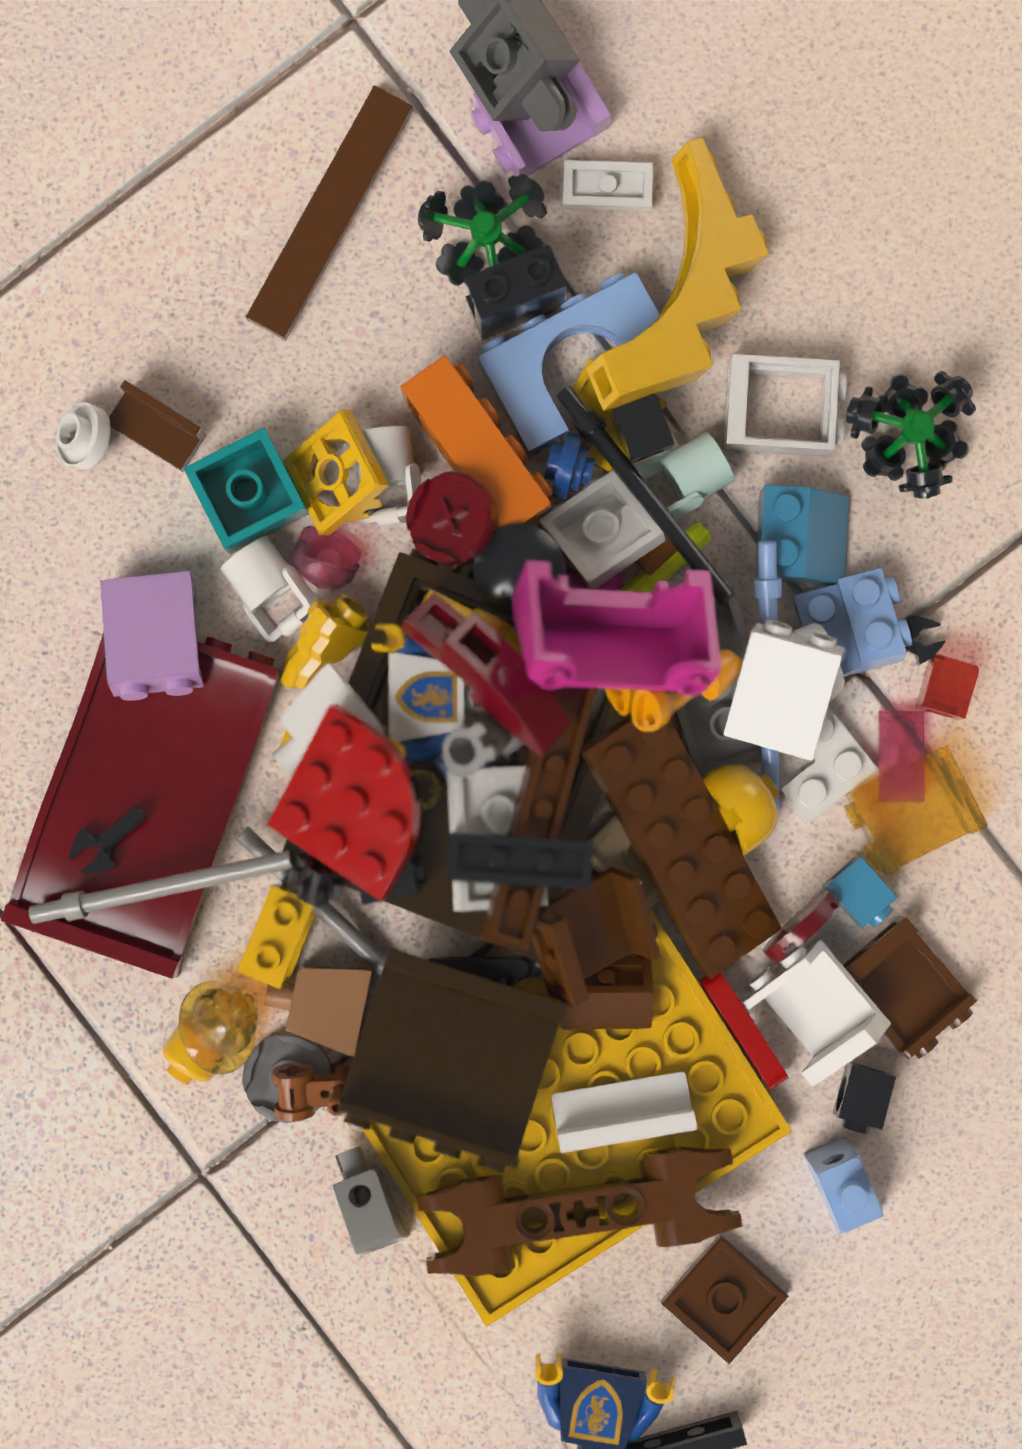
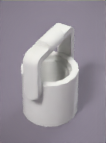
M385 426L362 430L389 483L387 488L406 485L409 503L410 498L421 484L420 469L414 462L411 428L407 426ZM358 461L356 462L358 476L355 477L356 492L361 481V466ZM398 505L384 508L376 513L373 512V509H368L371 516L360 521L362 523L378 524L381 527L406 522L408 506Z
M268 536L261 537L234 554L220 568L244 602V611L263 638L268 642H274L283 636L290 637L298 631L308 618V609L315 600H318L298 570L286 563ZM292 588L304 606L292 611L278 624V628H275L262 609Z

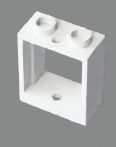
M732 354L728 361L723 450L829 457L834 452L835 445H842L844 435V419L837 418L838 400L844 401L847 384L846 374L839 373L840 360ZM749 374L822 379L819 440L745 436Z

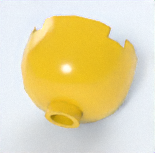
M726 764L709 771L701 777L743 855L759 847L771 836L778 821V808L774 799L780 795L776 785L767 774L759 777L749 767L739 764Z

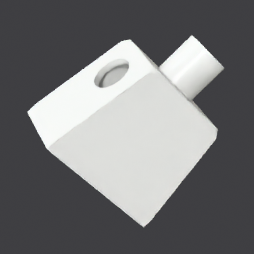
M329 663L318 672L279 720L292 738L272 755L289 775L295 772L329 705L339 704L376 728L386 737L389 736V731L340 672Z

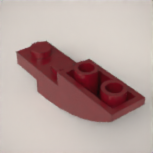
M433 592L404 620L401 630L473 689L469 699L539 757H542L570 728L571 722L549 689L541 687L529 678L524 659L475 612L466 619Z

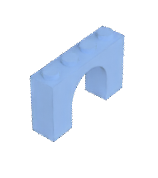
M623 272L615 274L599 285L601 291L586 298L583 293L576 295L560 306L562 312L549 319H546L544 314L539 315L521 326L523 333L510 340H507L505 336H500L482 347L484 353L478 356V365L528 457L552 446L553 443L555 444L565 439L567 431L569 432L543 381L542 367L550 350L564 338L580 333L600 335L618 347L636 338L658 318L659 313L637 272L627 277L624 276Z

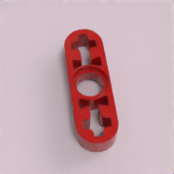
M719 973L712 979L706 976L699 979L705 992L769 1090L789 1079L781 1063L723 974Z

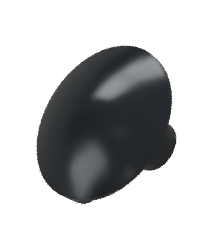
M528 524L506 525L494 531V535L485 550L474 558L473 563L475 585L482 598L491 608L512 615V595L526 561L550 562L551 576L554 580L557 579L558 575H565V562L562 551L548 533Z

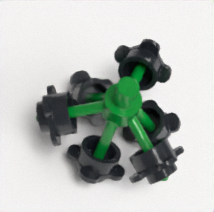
M939 371L934 376V380L938 384L931 391V399L934 406L927 412L922 410L923 405L928 401L927 391L923 387L916 388L910 384L907 376L903 374L892 377L890 380L891 386L884 395H880L877 398L872 397L873 388L866 386L860 398L853 397L847 407L846 422L853 424L850 434L853 439L859 437L860 431L873 434L880 422L899 427L901 436L897 439L885 435L877 440L873 436H868L862 441L861 447L865 451L866 457L863 469L869 476H887L892 481H898L904 475V470L901 466L906 460V452L903 446L906 443L915 445L918 465L910 467L905 471L907 483L899 485L900 492L913 491L914 498L930 499L941 493V486L953 482L951 475L943 476L942 471L946 468V465L955 459L965 458L969 451L968 444L965 441H961L958 436V425L954 421L945 420L941 424L934 425L933 419L940 413L948 417H956L961 412L971 416L976 411V406L971 400L973 389L970 383L961 376L950 377L944 371Z

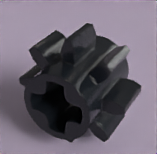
M298 853L294 867L290 871L288 885L298 886V900H302L309 905L321 907L330 898L337 902L340 900L347 878L308 853L305 856Z

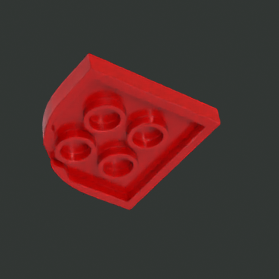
M339 704L329 705L267 826L381 901L388 898L411 855L418 835L420 803L415 800L413 786L409 774L412 772L401 752L384 734Z

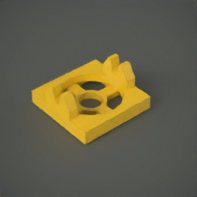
M341 409L283 459L319 535L330 536L345 522H356L371 516L368 509H376L383 506L378 495L389 486V483L352 410ZM349 443L350 448L342 455H334L338 451L335 444ZM317 457L318 462L315 468V478L313 479V465ZM331 460H335L339 466V477L333 485L328 484L324 476L325 467ZM358 461L361 466V481L357 492L352 495L346 482L349 476V468ZM323 490H333L340 506H329L318 495Z

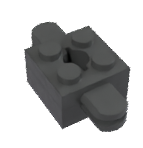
M458 0V5L471 24L449 52L492 120L511 121L529 120L531 118L540 132L561 131L570 127L575 120L577 106L561 82L580 61V58L542 0Z

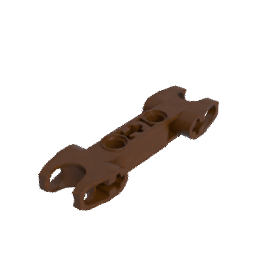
M686 1146L654 1150L643 1154L646 1177L507 1198L505 1197L502 1175L464 1178L442 1188L418 1194V1211L450 1212L461 1220L465 1229V1236L458 1246L426 1257L427 1273L459 1274L475 1277L505 1272L516 1267L513 1245L653 1224L656 1246L674 1247L700 1243L718 1234L743 1227L739 1210L705 1209L695 1199V1187L702 1175L733 1164L731 1150L729 1148L713 1149ZM621 1193H630L637 1199L635 1210L627 1215H620L612 1209L614 1198ZM604 1196L603 1204L607 1218L600 1219L599 1209L586 1211L585 1219L582 1221H576L574 1214L566 1213V1211L573 1210L574 1201L582 1200L585 1208L599 1207L596 1197ZM529 1207H539L546 1212L547 1219L541 1227L529 1228L521 1220L522 1213Z

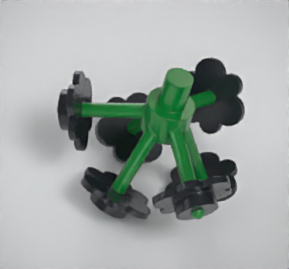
M523 173L518 176L512 175L509 177L508 183L511 187L509 195L513 202L503 210L501 209L504 207L505 201L501 195L495 194V187L488 180H481L474 187L465 185L461 188V199L457 200L453 206L455 216L447 215L448 208L445 206L446 195L443 191H436L434 196L429 195L427 200L423 202L418 213V225L423 231L424 241L438 240L442 235L444 224L468 229L471 232L472 239L469 243L463 241L457 243L456 246L444 244L441 248L442 255L436 260L437 270L441 274L448 276L451 284L455 286H460L463 282L466 284V276L483 269V259L475 255L478 246L485 247L489 267L544 246L543 240L536 237V231L531 226L524 225L517 230L516 234L508 233L506 235L502 232L501 225L505 219L521 207L530 218L533 216L543 218L547 215V209L543 203L545 198L544 192L536 181ZM500 242L504 247L496 255L495 244Z

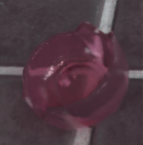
M306 526L303 528L294 546L293 562L295 568L306 582L317 588L338 590L350 584L355 578L360 567L359 560L362 554L357 545L340 533L334 531L330 536L319 535L315 526Z

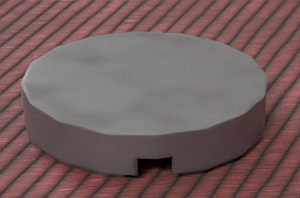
M281 1032L268 1036L256 1045L244 1063L242 1076L244 1091L254 1109L272 1121L285 1123L292 1122L282 1121L275 1117L274 1105L278 1102L277 1086L272 1083V1070L283 1064L304 1063L312 1067L313 1075L333 1073L329 1057L318 1043L290 1032Z

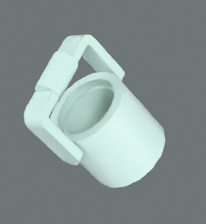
M707 431L671 452H662L636 467L645 480L663 470L671 487L680 499L667 507L676 520L701 506L705 498L735 481L734 474L724 454Z

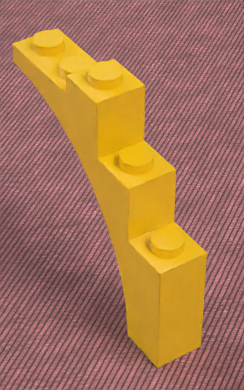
M703 137L687 141L671 159L681 191L685 233L683 259L675 287L661 314L648 329L633 340L602 353L586 369L603 411L651 394H657L694 382L713 367L710 347L707 341L701 337L700 333L724 326L742 310L739 304L738 291L729 278L751 272L769 256L765 235L758 228L753 215L736 217L732 197L725 191L717 172L715 157L708 151Z

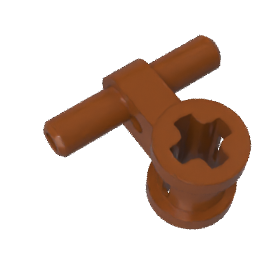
M288 1063L275 1067L271 1072L272 1083L277 1086L278 1102L274 1105L275 1117L288 1122L302 1121L314 1116L316 1113L315 1107H327L328 1112L333 1116L342 1115L344 1112L338 1111L337 1108L350 1069L346 1065L340 1064L333 1069L332 1074L313 1075L312 1067L304 1063Z

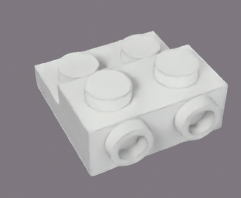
M613 470L602 478L599 477L591 480L589 485H585L581 492L566 502L555 504L551 507L548 514L539 519L542 530L548 533L560 547L564 562L569 568L572 566L589 589L597 588L666 541L663 531Z

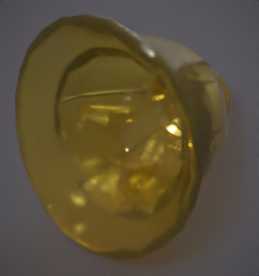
M215 981L200 983L186 994L179 1012V1031L185 1050L200 1068L209 1073L223 1075L241 1068L249 1059L254 1048L259 1021L256 1001L251 994L241 988Z

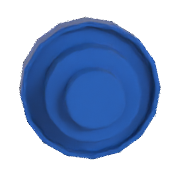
M567 431L563 446L552 444L544 479L554 481L553 494L551 495L553 497L566 500L569 490L578 492L580 483L589 485L595 459L587 457L589 448L580 446L582 435Z

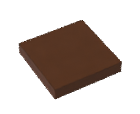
M719 1234L664 1296L661 1304L723 1360L730 1364L785 1302L789 1295L725 1237Z

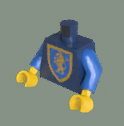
M541 1353L535 1355L537 1398L547 1422L554 1429L560 1430L562 1442L576 1444L577 1449H625L627 1442L636 1441L656 1420L664 1404L670 1402L674 1396L677 1377L672 1375L670 1382L660 1383L656 1380L658 1373L656 1369L650 1371L646 1388L647 1379L645 1371L562 1358L560 1353H557L556 1362L545 1364L541 1362Z

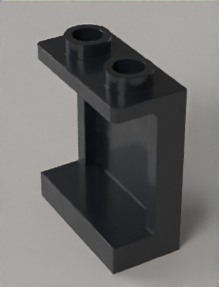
M550 245L541 246L470 274L465 278L470 293L465 296L466 302L482 340L523 325L539 315L544 314L546 316L561 310L560 306L565 302L567 285Z

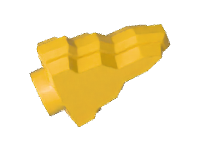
M340 593L333 603L320 600L314 601L307 611L308 618L299 629L300 636L298 641L287 653L283 662L284 671L280 681L285 687L305 689L327 663L332 665L340 662L355 647L363 645L370 628V623L366 621L369 616L364 608L354 599Z

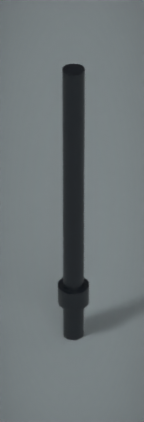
M571 386L562 389L558 393L557 398L576 421L574 427L579 434L583 436L586 442L591 440L691 569L695 571H710L712 593L720 605L728 602L735 593L607 433L605 421L596 410H589Z

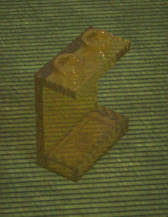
M948 745L940 746L845 795L849 804L843 806L844 811L855 830L862 828L869 842L868 845L864 846V850L871 865L875 870L882 868L884 873L888 875L898 872V868L965 834H974L988 827Z

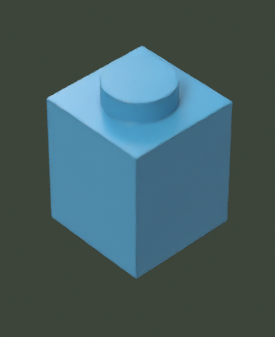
M862 856L853 857L822 885L840 902V907L860 927H865L868 923L872 927L880 924L893 912L890 904L898 898Z

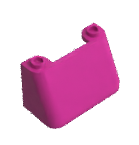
M526 561L512 595V615L529 678L547 689L577 686L679 691L681 694L688 696L703 693L707 687L715 682L721 671L710 571L687 570L685 574L686 581L683 584L668 589V581H658L653 593L569 588L568 576L558 575L556 580L552 578L550 562Z

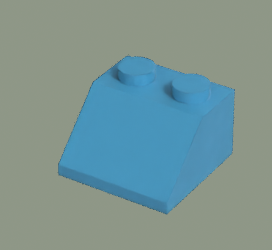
M764 485L759 492L755 578L759 577L758 542L761 541L776 542L777 577H781L782 582L835 585L838 583V579L844 578L849 496L809 487Z

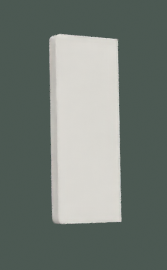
M683 1071L552 1094L561 1153L697 1130L695 1113L691 1107L687 1078Z

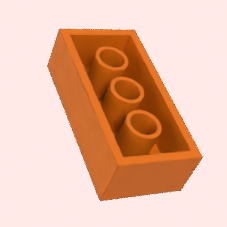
M444 355L402 384L400 387L405 404L452 470L467 474L486 486L495 502L497 513L495 530L511 524L535 526L539 523V519L550 512V501L553 494L551 488L538 471L531 476L524 466L526 464L524 458L527 457L524 450L513 435L504 438L499 431L500 424L498 423L500 417L486 398L478 401L472 393L475 391L472 386L474 381L460 361L452 365L447 356Z

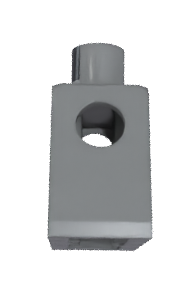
M360 1146L336 1155L335 1158L343 1181L333 1184V1190L356 1255H366L407 1239V1233L382 1170L377 1168L369 1170ZM367 1186L371 1193V1199L367 1205L362 1207L359 1204L357 1194L361 1188Z

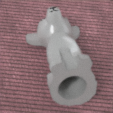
M487 713L489 723L477 722L472 727L463 726L448 734L442 745V754L447 769L452 774L464 778L474 774L487 761L495 760L500 754L510 765L519 763L515 751L519 750L524 743Z

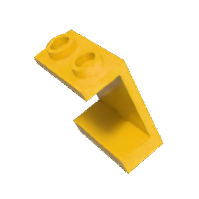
M282 883L271 885L237 973L277 989H281L283 982L289 983L316 918V915L312 912L314 905L298 900V895L293 894Z

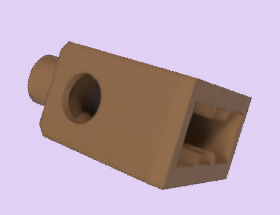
M301 966L298 968L295 984L283 982L281 989L270 985L267 986L264 1006L289 1011L286 1031L343 1054L355 1056L360 1041L374 970L364 967Z

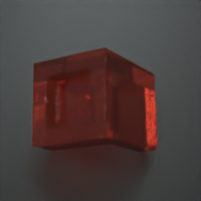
M939 654L933 655L928 660L915 708L957 721L965 719L978 677L979 667Z

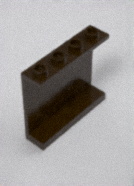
M390 948L337 1110L346 1113L344 1123L369 1131L372 1122L391 1127L388 1137L415 1145L417 1136L435 1142L432 1150L434 1152L456 1159L460 1158L461 1151L479 1156L478 1166L504 1174L506 1165L515 1168L518 1166L520 1159L517 1156L558 1025L562 1024L568 1005Z

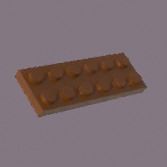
M631 714L582 747L581 754L704 976L712 979L782 929L670 720L666 725L652 732H645L634 725Z

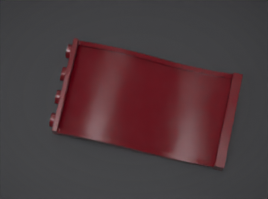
M103 631L81 702L38 812L11 898L6 903L0 921L170 979L178 977L206 887L89 912L88 917L67 921L64 917L33 924L29 917V907L61 900L63 894L82 890L85 894L214 866L252 762L277 683L282 675V671L273 668L275 659L253 651H249L247 658L230 653L232 644L207 636L204 644L197 642L199 668L203 677L204 687L193 688L192 693L180 696L168 695L164 691L148 693V696L141 700H123L120 696H113L107 683ZM134 806L141 807L147 815V820L112 848L111 860L117 867L97 874L80 873L86 866L96 860L97 851L100 849V846L97 848L89 847L75 860L69 859L72 844L81 828H86L91 835H100Z

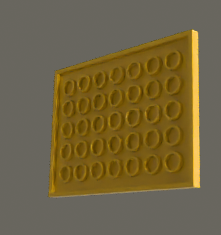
M652 909L648 912L650 919L657 929L658 936L656 941L661 956L655 961L651 960L653 980L652 1027L648 1029L564 1030L561 1028V1024L558 1025L517 1156L520 1159L517 1168L506 1165L503 1174L478 1166L479 1156L461 1151L460 1158L456 1159L432 1151L435 1143L417 1136L415 1145L388 1137L391 1127L372 1122L370 1131L361 1128L439 1252L458 1246L465 1236V1229L461 1220L450 1212L418 1211L417 1195L442 1188L460 1179L485 1175H502L505 1197L507 1198L646 1177L643 1154L654 1150L679 1146L713 1149L729 1148L732 1153L733 1164L702 1175L695 1187L696 1194L793 1132ZM631 952V953H629L628 955L624 956L623 958H646V957H643V956L638 955V954H636V953H634V952ZM525 977L514 984V986H511L512 988L561 1003L560 1000L548 995L543 977ZM683 1071L686 1074L697 1130L561 1153L552 1103L553 1093ZM621 1193L612 1202V1209L620 1215L631 1213L637 1206V1199L630 1193ZM604 1196L596 1197L599 1207L585 1208L583 1201L577 1200L574 1201L573 1210L566 1211V1213H572L575 1215L576 1221H582L585 1219L586 1211L599 1209L600 1219L607 1218L603 1204ZM534 1206L527 1208L521 1215L522 1222L529 1228L541 1227L547 1219L546 1212ZM646 1225L513 1245L516 1267L512 1270L475 1277L459 1274L453 1275L485 1326L488 1327Z

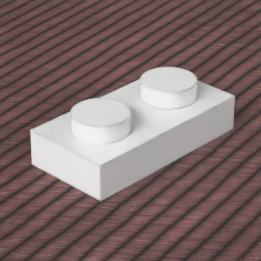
M564 160L562 209L651 211L653 163Z

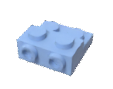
M882 568L838 579V583L835 585L794 595V603L801 628L812 623L819 624L824 628L827 635L837 639L836 645L845 648L840 663L844 676L905 660L907 653L905 647L912 645V638L906 619L897 621L893 605L900 603L895 580L893 577L885 579Z

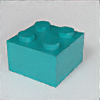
M264 427L183 468L223 548L229 554L309 515Z

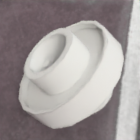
M82 402L75 404L66 412L58 426L56 436V451L61 462L79 470H88L98 463L109 450L112 442L110 420L105 410L99 406Z

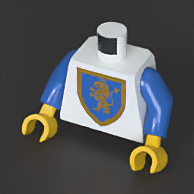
M377 624L375 628L383 629L387 633L388 640L385 645L372 644L373 650L377 652H397L389 653V740L401 752L407 764L429 761L442 753V745L448 734L465 726V712L485 711L469 699L473 690L469 685L465 684L464 681L410 638L398 626L394 624Z

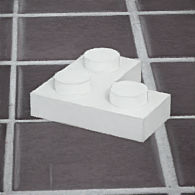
M828 705L817 749L812 759L813 763L780 787V792L803 822L809 824L876 772L878 768Z

